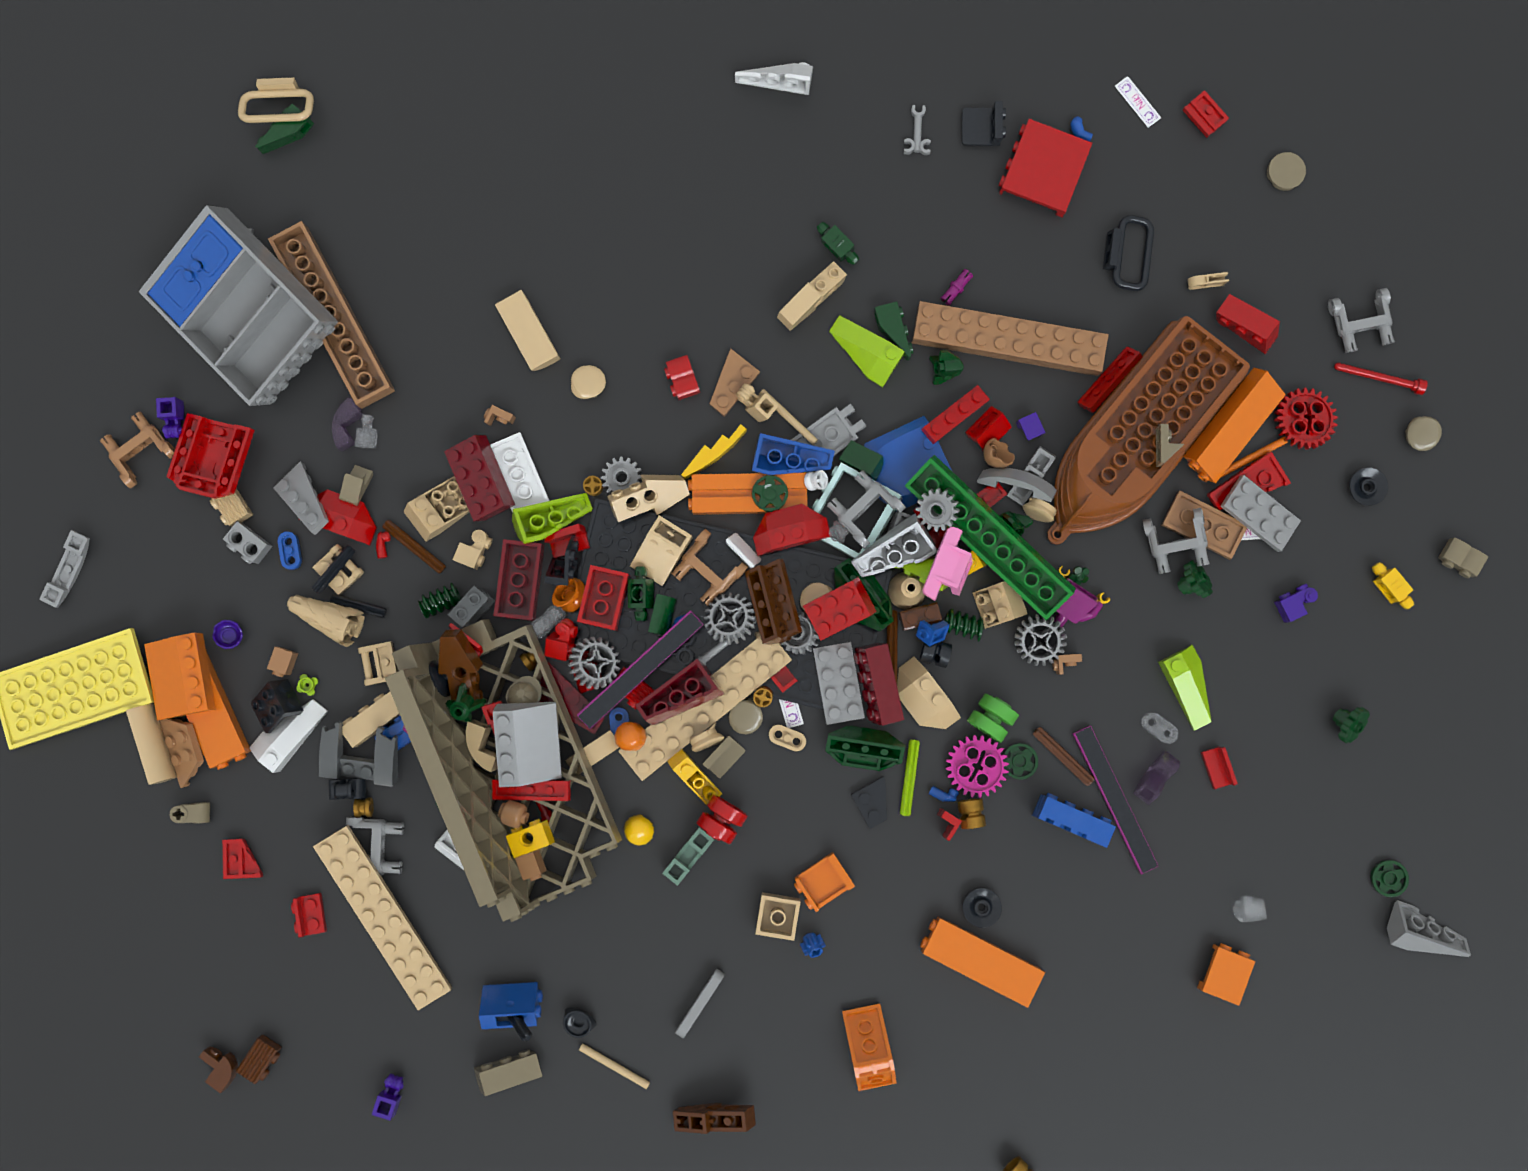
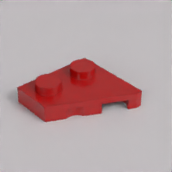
M244 838L222 840L223 879L263 877V873Z

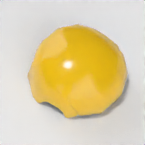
M642 815L631 816L625 822L623 828L626 839L634 845H645L653 838V824Z

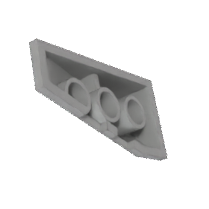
M915 513L896 525L853 559L851 563L861 577L885 572V570L894 567L901 568L906 564L923 562L936 554L938 550L924 525H921V520L917 518Z
M1399 900L1394 903L1387 925L1391 945L1410 951L1463 957L1471 956L1466 938L1447 926L1444 928L1435 923L1434 918L1423 916L1419 913V909L1413 905Z

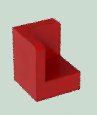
M786 666L771 677L782 693L798 681Z

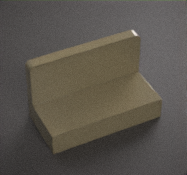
M729 735L706 759L703 765L718 778H721L744 754L745 749Z

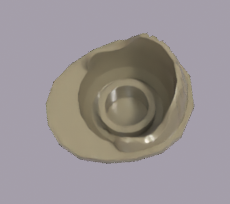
M521 677L507 690V704L539 702L542 687L534 677Z

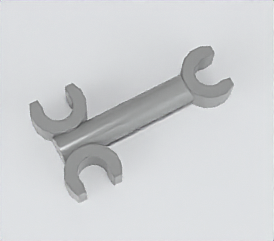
M915 105L912 106L914 141L910 138L904 139V144L911 146L910 149H904L903 153L906 155L912 152L930 155V150L924 149L923 146L930 145L931 140L924 139L921 141L922 117L926 111L925 105L922 106V111L919 113L915 111Z

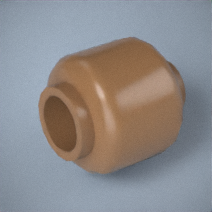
M508 800L500 806L498 817L502 824L519 828L522 824L527 823L529 813H527L525 804Z

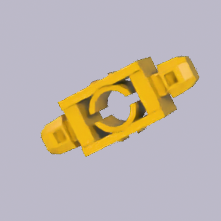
M1376 563L1372 570L1379 577L1373 583L1391 604L1399 602L1404 609L1411 608L1414 605V601L1407 595L1413 591L1412 587L1396 568L1386 570L1387 567L1383 563Z

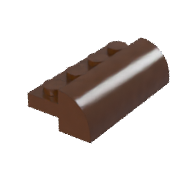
M777 559L765 566L758 565L745 571L762 644L782 643L791 640L792 636L801 633L802 628L784 559Z

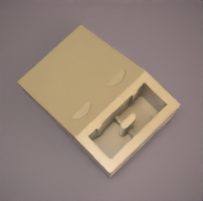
M455 476L408 502L404 513L425 542H427L468 514L469 510Z
M659 515L630 567L633 569L636 567H646V577L654 579V582L663 587L693 537Z

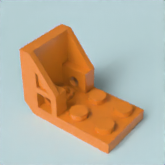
M875 1004L842 1011L858 1091L896 1084L895 1068L881 1005Z

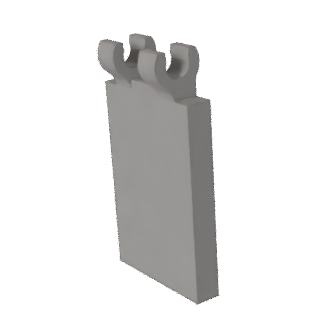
M849 404L841 411L837 407L806 429L818 439L813 446L834 450L835 456L844 450L851 440L855 442L859 439L856 433L863 430L866 424L862 419L854 425L851 424L847 417L853 414L855 409ZM800 433L791 439L792 441L812 445Z

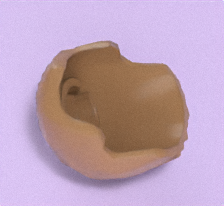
M995 438L986 442L984 447V459L988 465L994 468L1007 467L1012 465L1015 460V455L1009 452L1008 445Z

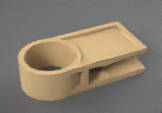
M1228 272L1188 278V288L1195 290L1224 286L1229 282V279L1225 280Z

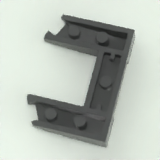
M337 721L333 729L328 730L327 726L322 728L319 750V777L338 779L340 776L373 780L375 785L393 787L398 781V736L395 735L392 740L383 735L385 728L379 726L376 730L374 759L343 755L342 721Z

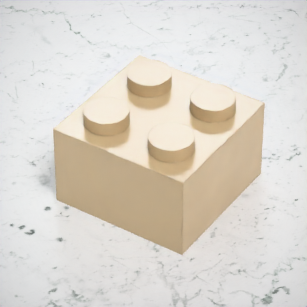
M762 892L755 934L794 941L801 902L800 898Z

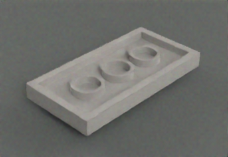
M1245 475L1238 478L1220 506L1277 552L1283 550L1301 522L1300 519Z
M851 642L813 648L826 725L865 718Z

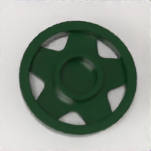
M767 475L755 482L752 489V498L756 506L761 510L768 512L776 511L783 507L787 501L788 489L784 481L779 477ZM765 480L764 485H758L761 481ZM774 480L780 482L782 485H776ZM755 493L760 496L759 502L756 500ZM785 493L784 500L781 501L780 495ZM772 504L774 508H766V506Z
M1016 743L1004 751L1003 754L1005 755L1009 751L1011 754L1009 758L1003 759V762L1009 763V765L1004 766V769H1013V774L1010 772L1006 773L1010 777L1023 780L1031 777L1036 772L1038 756L1029 745ZM1018 746L1025 747L1026 749L1023 750V751H1020V749L1018 748ZM1032 755L1034 756L1035 763L1030 761ZM1024 771L1030 772L1029 774L1022 776Z
M1385 860L1374 867L1371 872V882L1379 894L1387 897H1396L1407 889L1409 875L1406 868L1399 862ZM1393 864L1397 865L1400 869L1395 870ZM1402 878H1404L1403 886L1400 883ZM1390 889H1392L1393 891H1395V893H1391V894H1389V893H1387V892H1388Z

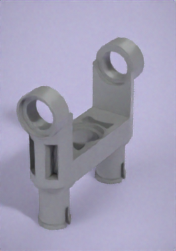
M1387 288L1377 289L1376 300L1374 301L1378 316L1348 322L1345 307L1339 298L1329 299L1328 310L1330 315L1335 318L1338 336L1342 337L1345 353L1358 350L1354 334L1361 331L1377 329L1380 333L1382 346L1395 343L1391 330L1393 321L1389 310L1391 297Z
M862 470L859 474L864 480L859 475L855 477V480L866 489V493L850 509H846L837 498L832 499V502L837 507L831 502L828 503L827 507L839 517V522L865 549L870 543L865 538L864 533L853 522L879 497L899 513L906 507L896 496H892L879 482H874Z
M1202 508L1193 509V523L1196 536L1159 544L1155 525L1153 526L1152 519L1143 520L1146 536H1148L1151 554L1153 558H1156L1158 574H1163L1164 570L1165 573L1171 572L1167 558L1168 553L1187 549L1194 550L1197 566H1202L1203 563L1204 565L1210 564L1206 551L1208 541L1204 528L1205 521Z
M346 817V825L352 826V828H372L370 860L381 876L384 873L401 874L402 868L395 867L403 866L402 861L390 862L384 860L386 834L403 835L404 829L396 828L404 827V822L393 823L387 822L385 819Z

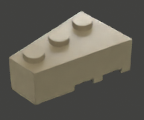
M530 1049L519 1052L517 1056H507L499 1061L474 1067L479 1090L484 1096L542 1077L537 1054L534 1051L530 1052Z

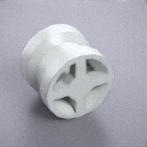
M823 470L808 472L805 475L804 483L809 491L822 490L828 485V477Z

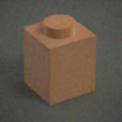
M274 647L267 669L272 670V674L279 677L291 675L299 653L282 647Z
M539 849L515 858L523 880L529 878L530 881L537 880L542 877L541 874L547 871Z

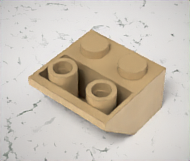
M1005 581L973 592L985 629L1028 614L1022 597Z

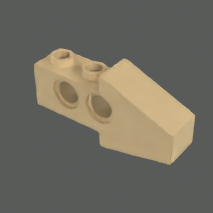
M833 261L785 305L777 318L791 331L843 284L847 274Z
M640 475L642 483L636 482L624 490H615L607 497L614 517L620 522L651 509L658 515L690 494L686 481L680 475ZM652 490L649 496L644 497L646 491ZM634 497L632 503L626 504L628 498Z

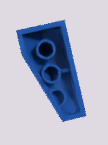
M760 433L755 448L752 471L767 475L831 470L835 451Z

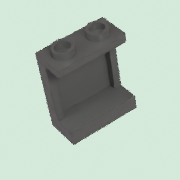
M473 586L451 610L448 616L461 627H467L478 622L495 603V599L484 589Z

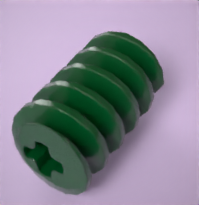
M450 583L451 589L443 586V592L437 588L436 595L429 591V598L422 594V601L418 600V603L426 619L430 617V613L435 616L437 615V610L443 613L444 607L450 610L451 604L455 607L459 603L458 601L461 600V596L453 583Z
M953 609L947 612L944 621L950 624L948 633L955 629V635L962 631L964 638L969 633L971 640L976 635L977 642L980 641L984 629L982 617L976 621L975 615H972L969 619L968 613L961 617V611H957L955 615Z

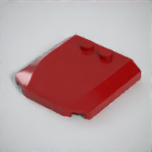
M187 413L167 477L176 484L175 486L179 490L213 499L233 495L255 430Z

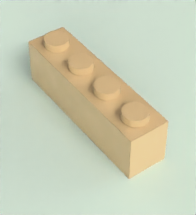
M391 692L386 695H379L374 699V704L362 707L356 717L353 718L351 716L342 722V734L352 748L358 747L376 734L379 726L384 727L400 716Z

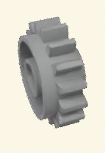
M622 456L619 461L613 458V464L607 462L608 469H602L605 476H602L601 480L606 481L602 486L604 488L609 487L606 491L608 494L618 489L624 490L629 488L631 484L642 480L641 476L638 475L642 471L641 468L636 469L637 463L631 464L630 458H627L626 461H624ZM620 474L627 475L626 481L622 483L617 481V477Z
M937 488L936 492L930 489L928 491L929 495L924 493L922 494L923 499L917 501L921 505L916 507V511H920L917 518L923 519L921 525L928 524V530L933 526L935 532L940 527L944 531L947 529L946 524L951 527L953 525L952 520L956 521L958 519L955 513L960 511V509L956 508L959 502L953 500L954 494L948 495L947 489L944 492H941L940 488ZM934 505L941 507L942 514H937L934 511Z
M802 612L801 615L798 613L802 628L801 636L797 637L796 634L791 637V640L782 642L781 645L786 646L785 650L792 651L794 654L799 652L804 655L805 650L811 652V646L818 645L815 640L820 638L807 613Z

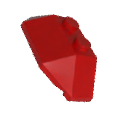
M328 489L318 494L317 498L322 504L329 520L323 529L371 545L377 527L364 502L360 501L358 506L342 501L339 499V493Z
M798 504L765 513L753 539L757 556L830 538L831 532L826 517L804 504Z

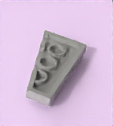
M300 461L273 488L309 531L316 535L329 520L322 504L317 498L318 494L311 484L312 480L306 472V466Z

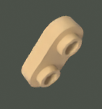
M775 725L769 731V738L773 743L792 751H800L806 745V738L802 733L785 726ZM776 731L782 732V736L780 738L775 737ZM794 738L800 739V743L798 745L793 744Z

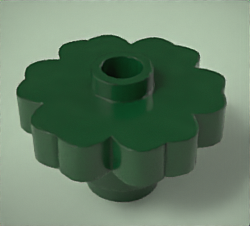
M1193 560L1183 565L1185 576L1181 577L1180 581L1177 582L1179 590L1184 595L1195 592L1198 596L1201 595L1202 598L1213 593L1211 589L1213 586L1204 568L1197 566V563Z
M1357 707L1352 712L1348 709L1340 708L1333 717V721L1336 722V725L1341 730L1338 734L1339 739L1344 743L1353 742L1367 725V719L1370 716L1369 711L1363 707Z

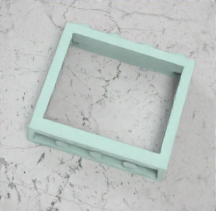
M842 462L839 466H835L831 474L833 477L830 483H828L825 489H822L823 495L820 500L816 499L812 509L819 514L821 513L844 472L853 477L859 475L864 480L859 474L860 472ZM882 485L892 496H896L900 501L902 500L900 494ZM887 504L867 539L870 544L865 549L862 548L860 553L832 538L822 539L821 541L855 559L880 539L896 509L893 510Z

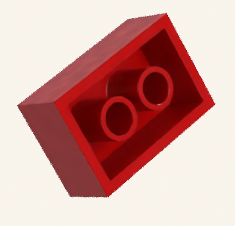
M590 565L577 622L617 631L630 575Z
M859 577L803 605L820 640L877 612Z

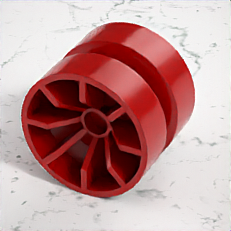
M713 794L707 806L714 812V815L702 812L696 824L714 839L731 844L738 833L728 824L732 823L742 827L748 815L733 804Z

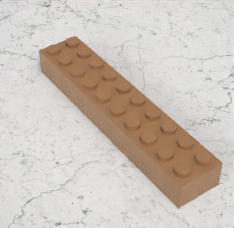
M300 221L268 238L279 261L338 321L334 326L335 330L324 338L323 344L355 404L363 409L395 392L309 228Z
M920 301L917 308L912 344L1098 376L1103 371L1109 334Z

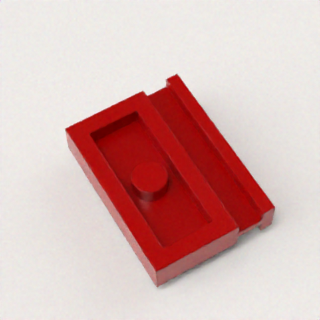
M1205 90L1183 108V112L1206 138L1229 119Z

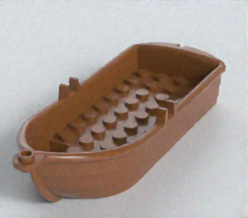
M1189 316L1170 322L1143 354L1142 359L1120 382L1066 450L1055 479L1054 488L1057 489L1054 496V508L1057 510L1055 515L1056 522L1047 532L1049 542L1054 545L1062 544L1071 533H1084L1104 529L1123 521L1138 511L1170 475L1243 382L1250 368L1249 363ZM1160 424H1169V430L1172 433L1169 443L1184 445L1162 466L1156 467V428ZM1055 532L1059 534V538L1054 536Z

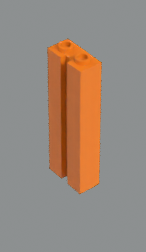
M1253 368L1184 455L1185 459L1189 462L1188 466L1197 471V476L1202 481L1217 483L1286 395L1268 371Z
M806 473L773 475L782 479L788 489L787 501L780 509L798 504L807 506V488L804 483ZM692 474V480H688V491H692V499H688V508L692 510L693 515L769 513L758 508L752 498V489L755 482L761 477L767 476V474ZM765 480L761 481L758 485H764ZM774 480L776 485H782L780 482ZM755 493L756 500L759 502L760 496ZM785 493L780 495L781 501L784 500ZM768 504L766 508H774V506Z
M206 651L216 710L186 715L189 723L193 724L199 746L209 768L220 770L229 766L228 762L233 759L237 762L246 758V754L251 752Z
M939 916L936 920H932L929 926L931 933L929 937H924L920 944L922 954L1027 1008L1029 1007L1045 974L1044 970Z

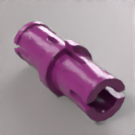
M963 269L958 278L950 283V288L941 296L942 302L949 297L945 304L950 306L956 296L964 291L963 288L973 278V274L970 272L964 278L969 271Z

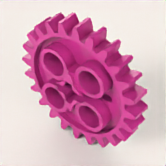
M973 735L972 740L965 736V743L958 740L960 746L953 745L952 747L955 752H948L952 759H946V762L951 764V766L945 767L946 770L951 771L947 777L954 778L951 784L958 783L956 790L959 791L963 788V795L970 791L972 798L975 793L981 798L982 792L989 796L990 789L996 793L995 786L1002 787L999 781H1006V778L1002 776L1003 773H1009L1008 770L1004 769V766L1009 765V763L1003 762L1007 755L1000 754L1004 749L1002 747L996 748L998 742L991 744L990 737L984 741L983 735L980 736L979 740H977L976 735ZM970 748L977 749L978 753L975 758L967 756ZM985 750V754L980 761L982 768L976 770L972 782H969V778L975 769L972 764L978 763L981 752ZM989 756L995 758V764L991 767L985 765V759ZM968 766L969 773L966 776L960 775V767ZM985 774L987 781L984 784L977 783L978 775Z

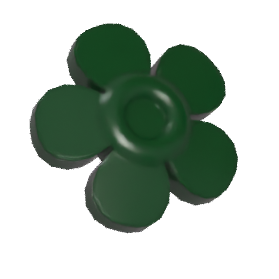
M1077 566L1073 569L1074 573L1068 576L1069 579L1080 585L1081 582L1086 583L1088 581L1089 569L1087 567L1082 569L1080 566Z

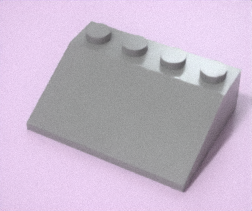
M556 702L497 704L493 710L499 787H519L562 778Z

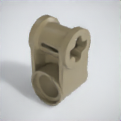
M210 802L175 806L170 810V819L175 823H209ZM179 811L184 812V816L179 815Z

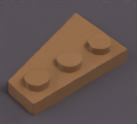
M731 348L710 401V406L724 417L738 401L736 393L742 388L743 384L751 385L760 374L759 370Z

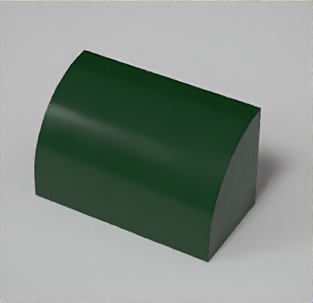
M852 440L839 458L843 464L858 472L864 470L875 481L882 470L884 461L882 455Z
M657 594L648 632L664 635L671 628L677 599Z

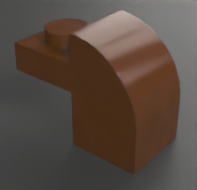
M208 1047L199 1056L200 1059L214 1068L205 1083L217 1092L222 1093L236 1077L238 1063L233 1053L229 1052L222 1056L219 1049Z

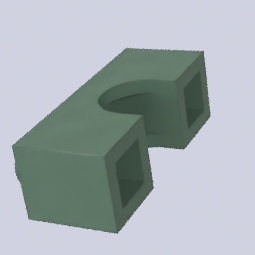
M699 826L662 874L678 886L715 839L706 834L704 829Z

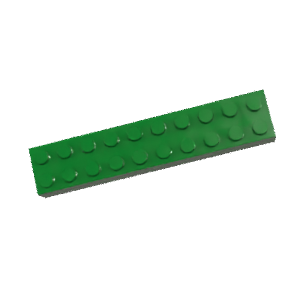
M932 456L905 484V487L918 499H923L922 494L924 493L929 495L928 491L930 489L936 492L937 488H940L941 492L947 489L950 496L954 494L953 500L959 502L956 508L960 509V511L955 513L958 519L956 521L952 520L953 525L951 527L961 529L963 533L960 539L1045 620L1074 594L1076 588L937 456ZM934 505V511L937 514H942L941 507Z

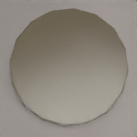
M1283 152L1276 155L1267 167L1268 180L1273 183L1272 185L1282 191L1294 189L1304 180L1306 175V166L1303 160L1291 152Z

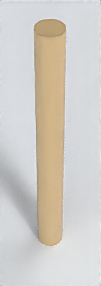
M765 389L759 393L766 392L779 405L776 411L812 445L816 444L818 439Z
M582 1043L579 1051L641 1087L648 1088L649 1081Z

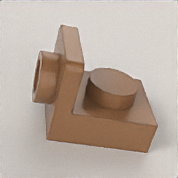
M494 405L488 408L484 414V422L489 426L492 425L495 417H497V421L505 425L507 422L513 424L516 419L513 414Z
M1082 654L1058 655L1059 659H1053L1052 667L1057 675H1062L1063 663H1065V666H1077L1076 662H1082Z

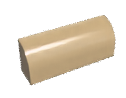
M522 290L495 304L531 371L543 369L561 359Z
M148 704L126 710L148 785L177 778L174 766L171 763L168 747L165 744L160 721H157L155 705Z

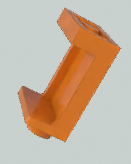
M833 852L794 877L796 881L794 883L795 888L799 894L804 893L807 898L804 900L810 910L814 909L815 912H818L821 907L846 890H851L855 887Z
M1220 943V946L1213 944L1212 948L1215 949L1204 981H1199L1197 988L1239 1006L1255 961L1249 958L1250 954L1240 950L1238 953L1231 951L1232 947Z

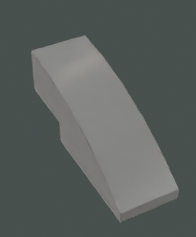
M1039 446L1023 471L1043 478L1056 459V456L1042 446ZM1013 486L1007 496L1023 506L1033 491Z

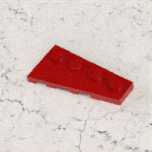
M1267 452L1210 491L1207 496L1215 509L1221 510L1223 509L1220 507L1242 475H1245L1265 492L1291 484L1274 454Z

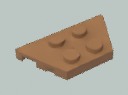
M180 719L159 720L180 788L190 785V777L196 775L198 767L204 761L193 724L183 722Z

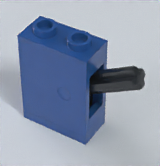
M538 982L483 985L479 1010L481 1029L514 1027L521 1040L528 1042L532 1037L528 1026H537L538 1017H541V1005H539V1002L543 1001V992L539 990Z

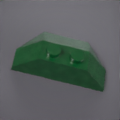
M848 558L834 568L835 587L838 588L859 577L877 612L858 623L880 632L894 621L891 599L873 575L861 577L851 563L852 560Z
M847 725L828 733L825 752L843 766L882 771L902 763L905 744L887 731Z

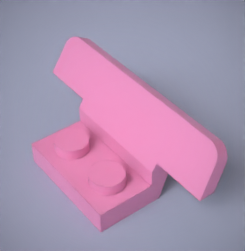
M949 527L946 530L922 589L923 594L934 601L942 584L950 587L952 594L960 596L973 563L972 554L957 547L963 531L955 527Z

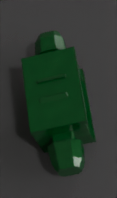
M821 222L817 226L821 236L824 235L821 238V243L840 262L847 258L846 261L849 264L855 265L859 261L858 255L852 252L855 245L836 225L830 229L829 225Z
M636 567L634 574L636 579H628V608H636V612H634L636 621H645L647 618L646 608H654V579H646V567ZM640 590H642V592H643V595H642L641 598L639 597V591H640Z

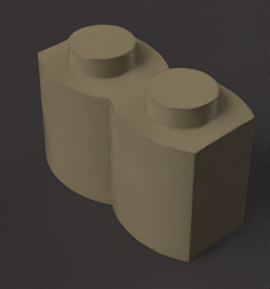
M1454 537L1448 540L1438 559L1442 561V565L1450 569L1454 567L1459 571V575L1469 579L1470 577L1478 576L1488 556Z

